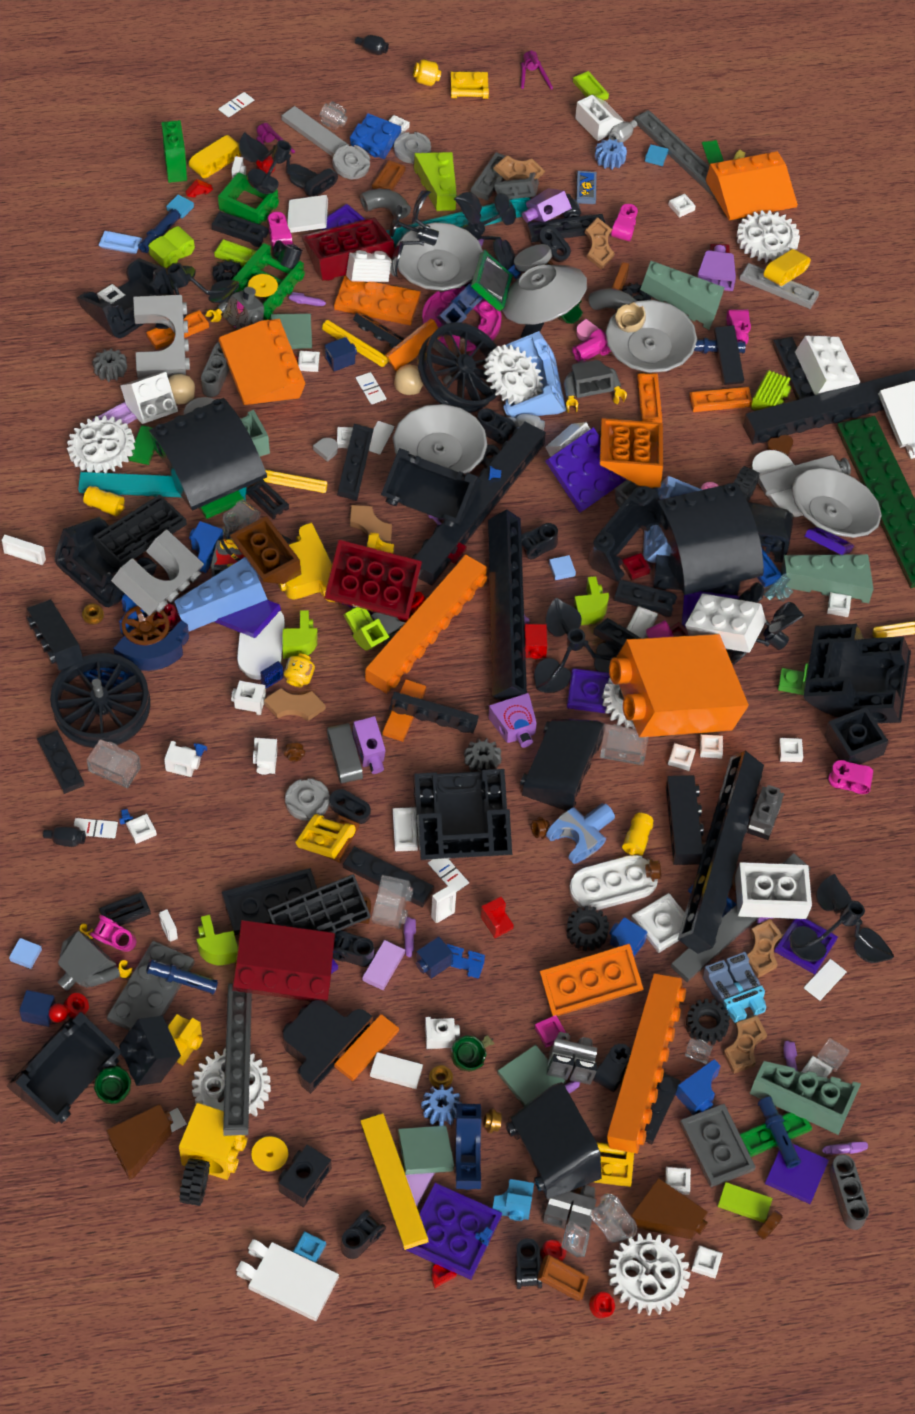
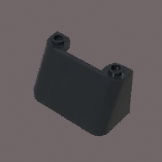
M138 258L127 267L126 274L129 281L117 288L125 294L123 297L110 304L103 298L99 300L96 293L87 291L77 297L79 304L110 335L116 338H123L144 325L135 324L133 297L175 295L164 267ZM114 290L113 292L108 294L107 297L109 299H112L113 297L117 296L118 293Z
M399 448L381 496L386 498L385 502L396 507L398 504L444 520L443 524L455 528L456 525H461L479 491L482 481L470 473H467L465 476L461 471L457 472L432 463Z
M647 486L636 488L595 537L588 557L589 564L593 570L616 582H619L625 575L620 568L623 562L617 555L639 528L648 532L651 526L659 525L656 520V514L660 498L656 490Z
M748 502L757 526L761 546L767 547L765 553L770 554L771 551L775 555L774 561L783 563L784 555H787L794 515L787 509Z
M97 517L63 529L55 553V562L66 575L100 604L109 608L121 602L125 593L111 581L121 567L113 568L106 562L93 541L94 535L109 527L102 518ZM147 557L140 558L137 563L153 576L157 564Z
M552 718L551 722L547 721L543 730L545 736L528 774H523L520 786L523 787L522 796L565 811L575 808V799L578 793H580L583 779L594 754L601 747L605 723L595 720Z
M79 1012L69 1018L7 1084V1087L53 1124L58 1122L62 1124L71 1115L69 1111L71 1104L103 1069L115 1067L120 1061L117 1057L121 1054V1051L82 1012Z
M562 1082L550 1086L508 1117V1122L505 1124L510 1137L514 1136L516 1140L521 1139L537 1169V1177H534L536 1187L539 1192H544L547 1199L602 1179L601 1156L598 1145Z

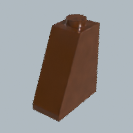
M160 1104L106 1130L108 1140L129 1180L139 1173L172 1134V1117L168 1110L163 1111Z
M658 1178L631 1215L629 1225L633 1228L692 1240L696 1233L701 1235L706 1228L708 1222L705 1220L708 1211Z

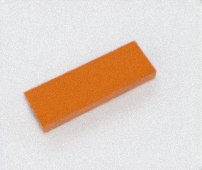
M200 310L188 314L184 318V321H188V333H184V338L209 328V323ZM155 328L146 332L147 338L156 350L172 344L175 339V333L171 328Z
M429 319L385 354L394 371L397 372L400 367L407 365L418 356L424 341L438 329L433 319Z
M658 373L638 374L637 383L641 421L662 423Z
M749 387L690 392L689 395L693 412L745 408L752 405Z
M405 680L400 693L423 699L426 686ZM392 711L384 727L383 736L404 742L414 717L406 714H397Z
M380 1014L335 1063V1068L351 1081H354L376 1057L377 1052L380 1053L399 1032V1027Z

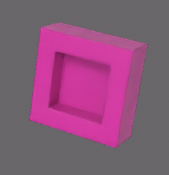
M556 1015L535 1024V1030L545 1048L553 1045L559 1032L566 1033Z

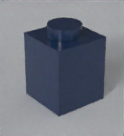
M347 337L325 345V359L333 372L355 364L357 350Z
M437 937L416 951V966L421 973H426L430 979L453 965V952L440 937Z
M26 990L19 1010L21 1020L50 1027L52 1020L49 1017V1009L52 1005L56 1004L54 996Z

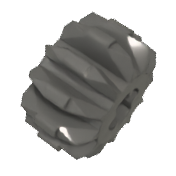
M112 347L109 351L103 349L102 353H96V358L93 359L94 373L96 376H99L100 380L107 379L110 382L111 379L117 381L118 377H124L128 368L125 354H121L120 350L114 351Z
M477 738L476 743L470 742L468 748L464 751V762L466 766H469L470 772L498 769V765L501 764V750L497 748L496 742L489 743L488 738L482 742Z

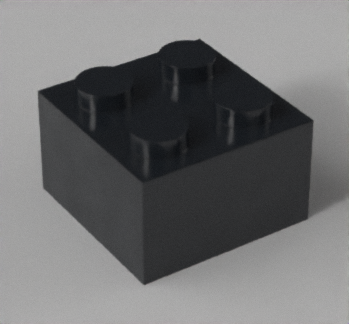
M867 707L829 721L824 734L839 760L858 765L883 756L889 742Z
M163 1016L138 1019L119 1045L121 1055L126 1061L129 1073L133 1077L136 1086L161 1083L181 1057Z

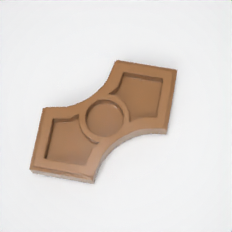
M505 156L494 167V170L506 181L526 179L533 172H535L534 179H539L545 173V170L532 158L527 161H518L510 156Z
M597 218L585 230V234L591 242V250L587 258L602 270L615 254L608 244V237L612 229Z
M352 505L350 526L362 530L368 538L370 533H378L379 538L383 542L391 544L392 524L380 521L374 515L372 506Z
M280 688L264 699L265 706L277 718L285 715H297L309 721L326 710L325 704L312 691L303 695H293Z
M771 919L751 928L750 931L754 939V948L747 956L757 978L776 969L778 965L774 957V947L780 942L783 935Z
M758 1015L738 1021L735 1024L737 1039L723 1053L733 1074L755 1067L754 1049L760 1041L767 1037V1033Z

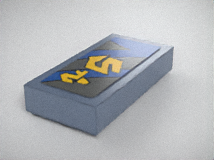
M577 172L578 203L596 204L597 172Z

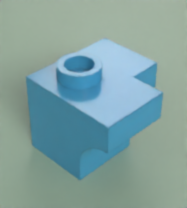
M510 1179L507 1191L502 1195L494 1196L493 1209L502 1212V1216H508L515 1221L529 1220L534 1183Z

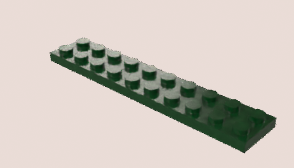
M876 416L837 423V432L861 483L871 491L879 503L882 514L880 524L910 589L915 588V498Z

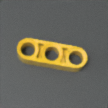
M226 135L192 156L189 161V167L202 178H207L233 162L235 157L241 156L238 148L239 143L229 135Z
M791 249L768 264L764 271V277L779 286H783L804 273L811 259L801 252Z

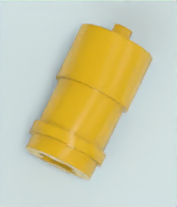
M89 486L84 494L83 502L89 507L98 508L102 512L115 517L124 510V497L103 491L96 486Z
M636 813L631 820L630 829L622 846L623 850L629 855L642 856L644 854L654 821L648 814Z

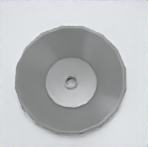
M436 222L425 224L430 226L431 229L439 231L435 246L424 243V246H403L398 263L399 272L415 285L425 289L440 291L460 288L472 281L480 253L483 252L479 241L469 231L453 224ZM410 230L404 234L400 241H419L416 238L417 232Z
M569 265L535 266L527 270L509 287L505 307L502 309V312L508 320L518 324L535 325L551 321L569 312L580 302L587 290V278L580 269Z
M656 300L635 301L634 303L638 306L644 307L646 313V321L637 332L627 333L622 331L616 324V313L610 318L606 329L608 347L617 360L631 369L648 373L667 372L683 365L694 352L697 342L695 326L683 311L671 304Z
M446 404L426 405L409 412L398 423L393 436L396 455L399 448L409 451V454L420 456L424 460L457 472L461 471L464 474L472 471L483 460L487 448L485 429L477 418L462 408Z
M816 468L805 470L795 478L792 487L794 502L804 517L821 530L838 536L855 538L869 535L878 528L882 516L879 503L871 491L854 477L838 470Z

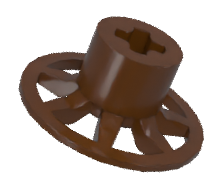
M139 606L131 608L124 615L122 631L125 637L134 644H155L165 638L169 631V619L163 610L158 613L164 619H157L153 621L155 612L144 618ZM136 611L138 621L134 619H128V617ZM165 623V629L161 633L157 627ZM126 624L135 627V629L128 633Z

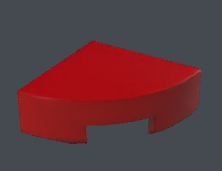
M196 179L185 192L188 197L195 198L196 195L210 193L213 188L211 184Z
M434 1264L431 1274L434 1288L455 1278L457 1273Z

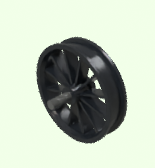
M454 322L441 326L424 341L419 350L418 370L425 388L440 404L462 408L468 413L481 410L497 397L495 395L497 390L491 389L481 379L487 380L489 378L488 375L484 374L485 370L475 368L486 364L485 359L474 361L472 357L479 349L484 357L487 358L488 354L497 347L496 344L483 331L466 323ZM453 335L460 337L459 349ZM443 336L448 348L437 338ZM467 340L476 346L470 355L466 354ZM432 347L443 357L431 354ZM432 363L448 368L435 372ZM448 374L443 378L444 384H446V386H444L438 379V376ZM454 380H457V396L448 390ZM465 387L472 401L464 399ZM476 387L486 396V398H480Z
M96 653L84 656L83 662L63 669L53 683L50 700L57 726L68 739L84 747L108 748L128 741L144 726L150 713V694L144 674L133 662L115 654ZM101 668L115 669L106 686L102 687ZM97 669L98 679H94L91 684L83 673ZM122 671L131 676L112 688ZM79 676L91 692L69 683ZM137 683L142 692L120 694ZM64 690L83 697L60 700ZM141 701V705L138 711L127 706H124L122 704H119L124 702ZM81 707L65 718L60 713V709ZM112 709L133 718L123 726L112 712ZM89 713L80 730L70 725ZM109 714L119 729L104 733L103 715ZM100 715L101 733H86L95 716Z

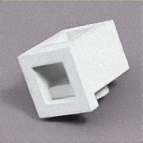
M239 681L238 687L233 689L231 701L235 703V708L253 711L257 715H261L264 699L266 698L265 685Z
M255 738L253 764H257V773L263 775L275 774L278 752L277 739Z
M171 741L164 759L166 771L192 777L194 769L197 770L199 768L201 757L196 756L195 750L189 747H178L176 742Z
M426 1017V1049L451 1048L455 1040L460 1038L459 1025L454 1024V1018L431 1019V1017Z

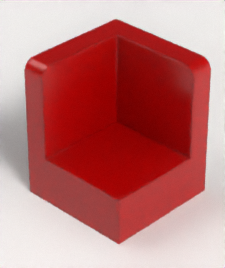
M502 897L481 906V919L494 938L514 928V924L505 913L506 903Z

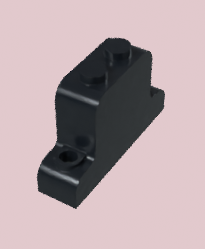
M314 1000L309 1005L306 1004L301 1008L298 1017L293 1022L290 1021L285 1025L282 1030L284 1049L302 1063L297 1073L300 1075V1084L306 1091L311 1094L335 1068V1063L373 1023V1016L363 1009H357L347 1017H344L324 1001Z

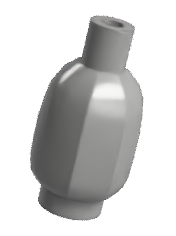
M632 120L619 123L612 128L609 138L611 140L617 139L618 142L624 143L632 135L637 122Z
M521 414L517 418L508 417L514 421L516 428L526 421L544 431L545 421L541 420L538 416Z

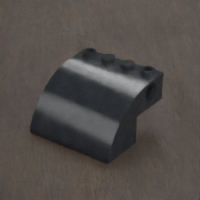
M225 398L215 399L208 405L197 407L192 412L179 415L173 420L158 424L155 428L149 430L155 451L170 469L176 490L192 511L267 478L264 465L247 429Z
M737 482L658 500L656 520L671 547L668 565L684 595L763 576V555L757 526L749 504Z
M857 623L815 626L804 699L820 711L838 718L867 707L877 724L901 723L911 658V650H909L904 636L864 639Z
M505 769L437 774V772L417 773L413 775L417 838L421 860L513 855L510 809H507Z

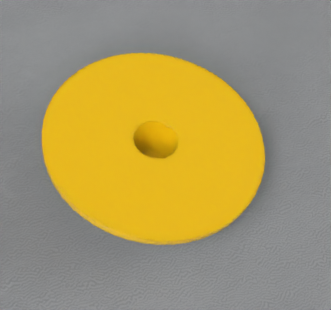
M259 274L249 280L248 287L256 290L255 296L267 297L276 292L278 283L270 275Z
M264 1137L253 1146L252 1160L263 1171H276L286 1163L288 1148L279 1138Z

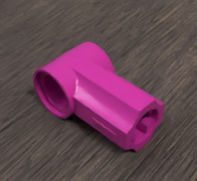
M602 329L595 330L589 339L572 348L574 357L578 362L581 360L586 361L598 354L604 356L611 352L607 344L606 333Z

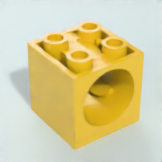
M197 1103L179 1145L181 1164L186 1166L189 1158L209 1161V1174L228 1180L230 1173H235L239 1162L237 1156L239 1151H244L247 1137L245 1135L223 1136L224 1111Z

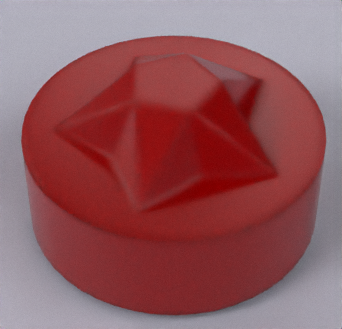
M269 156L263 162L258 160L256 162L257 169L263 170L267 174L273 163L272 157Z
M547 1240L540 1250L542 1259H544V1256L550 1255L563 1262L567 1253L564 1245L557 1240Z
M607 1292L596 1293L590 1298V1311L599 1319L609 1317L614 1313L615 1301Z

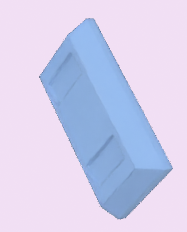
M104 231L99 246L105 249L136 254L138 244L142 241V238Z

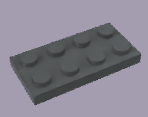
M152 941L108 1014L107 1020L130 1031L138 1019L164 1016L182 984L173 981L169 983L164 978L146 974L148 962L150 959L167 965L175 964L176 968L190 972L195 963L193 958Z

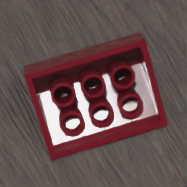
M375 217L302 235V240L315 271L322 281H330L335 277L346 276L349 253H356L358 250L371 254L375 251H382L391 259L395 251L394 240Z
M339 540L324 599L408 620L422 561Z
M241 920L232 991L311 1002L322 1000L326 1003L331 980L335 933Z

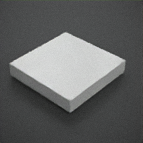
M327 195L289 200L288 228L291 233L326 228Z
M668 893L634 913L631 919L636 925L648 931L646 938L656 951L660 953L679 941L678 936L685 912Z

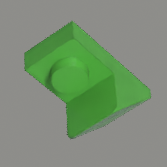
M805 664L804 672L782 668L778 690L804 695L809 664Z

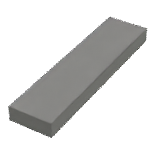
M296 106L281 115L283 122L332 157L339 147L348 145Z
M750 263L747 264L740 275V280L809 309L812 308L819 296V291L792 280L783 286H779L764 277L765 269Z
M831 455L759 475L758 482L767 496L792 489L795 478L805 470L826 468L840 472L842 470L835 457Z

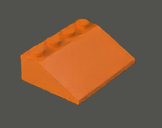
M778 151L713 163L709 166L706 182L728 220L744 218L747 215L753 216V212L759 215L761 210L764 213H768L769 210L775 212L795 208L798 205L787 166Z
M280 319L259 321L219 337L218 341L243 405L300 398L306 383Z
M602 418L600 465L639 486L661 487L663 423Z

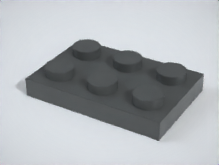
M725 1104L680 1121V1126L710 1188L755 1171L754 1162Z

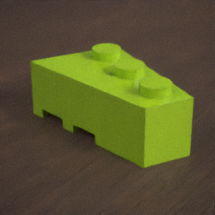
M414 153V171L416 174L418 173L421 183L425 186L426 190L431 191L428 196L436 211L456 210L453 153Z

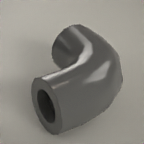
M378 188L360 194V201L366 212L377 208H386L394 216L398 205L402 206L400 219H404L411 212L408 202L399 193L390 189Z
M612 288L599 289L589 294V303L594 310L604 308L618 310L623 305L637 301L629 294Z

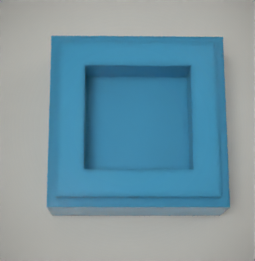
M650 144L645 162L663 166L669 149Z
M177 195L167 205L168 212L171 209H176L179 211L180 218L182 219L194 208V202L180 195Z
M304 1231L293 1252L317 1263L326 1246V1241Z

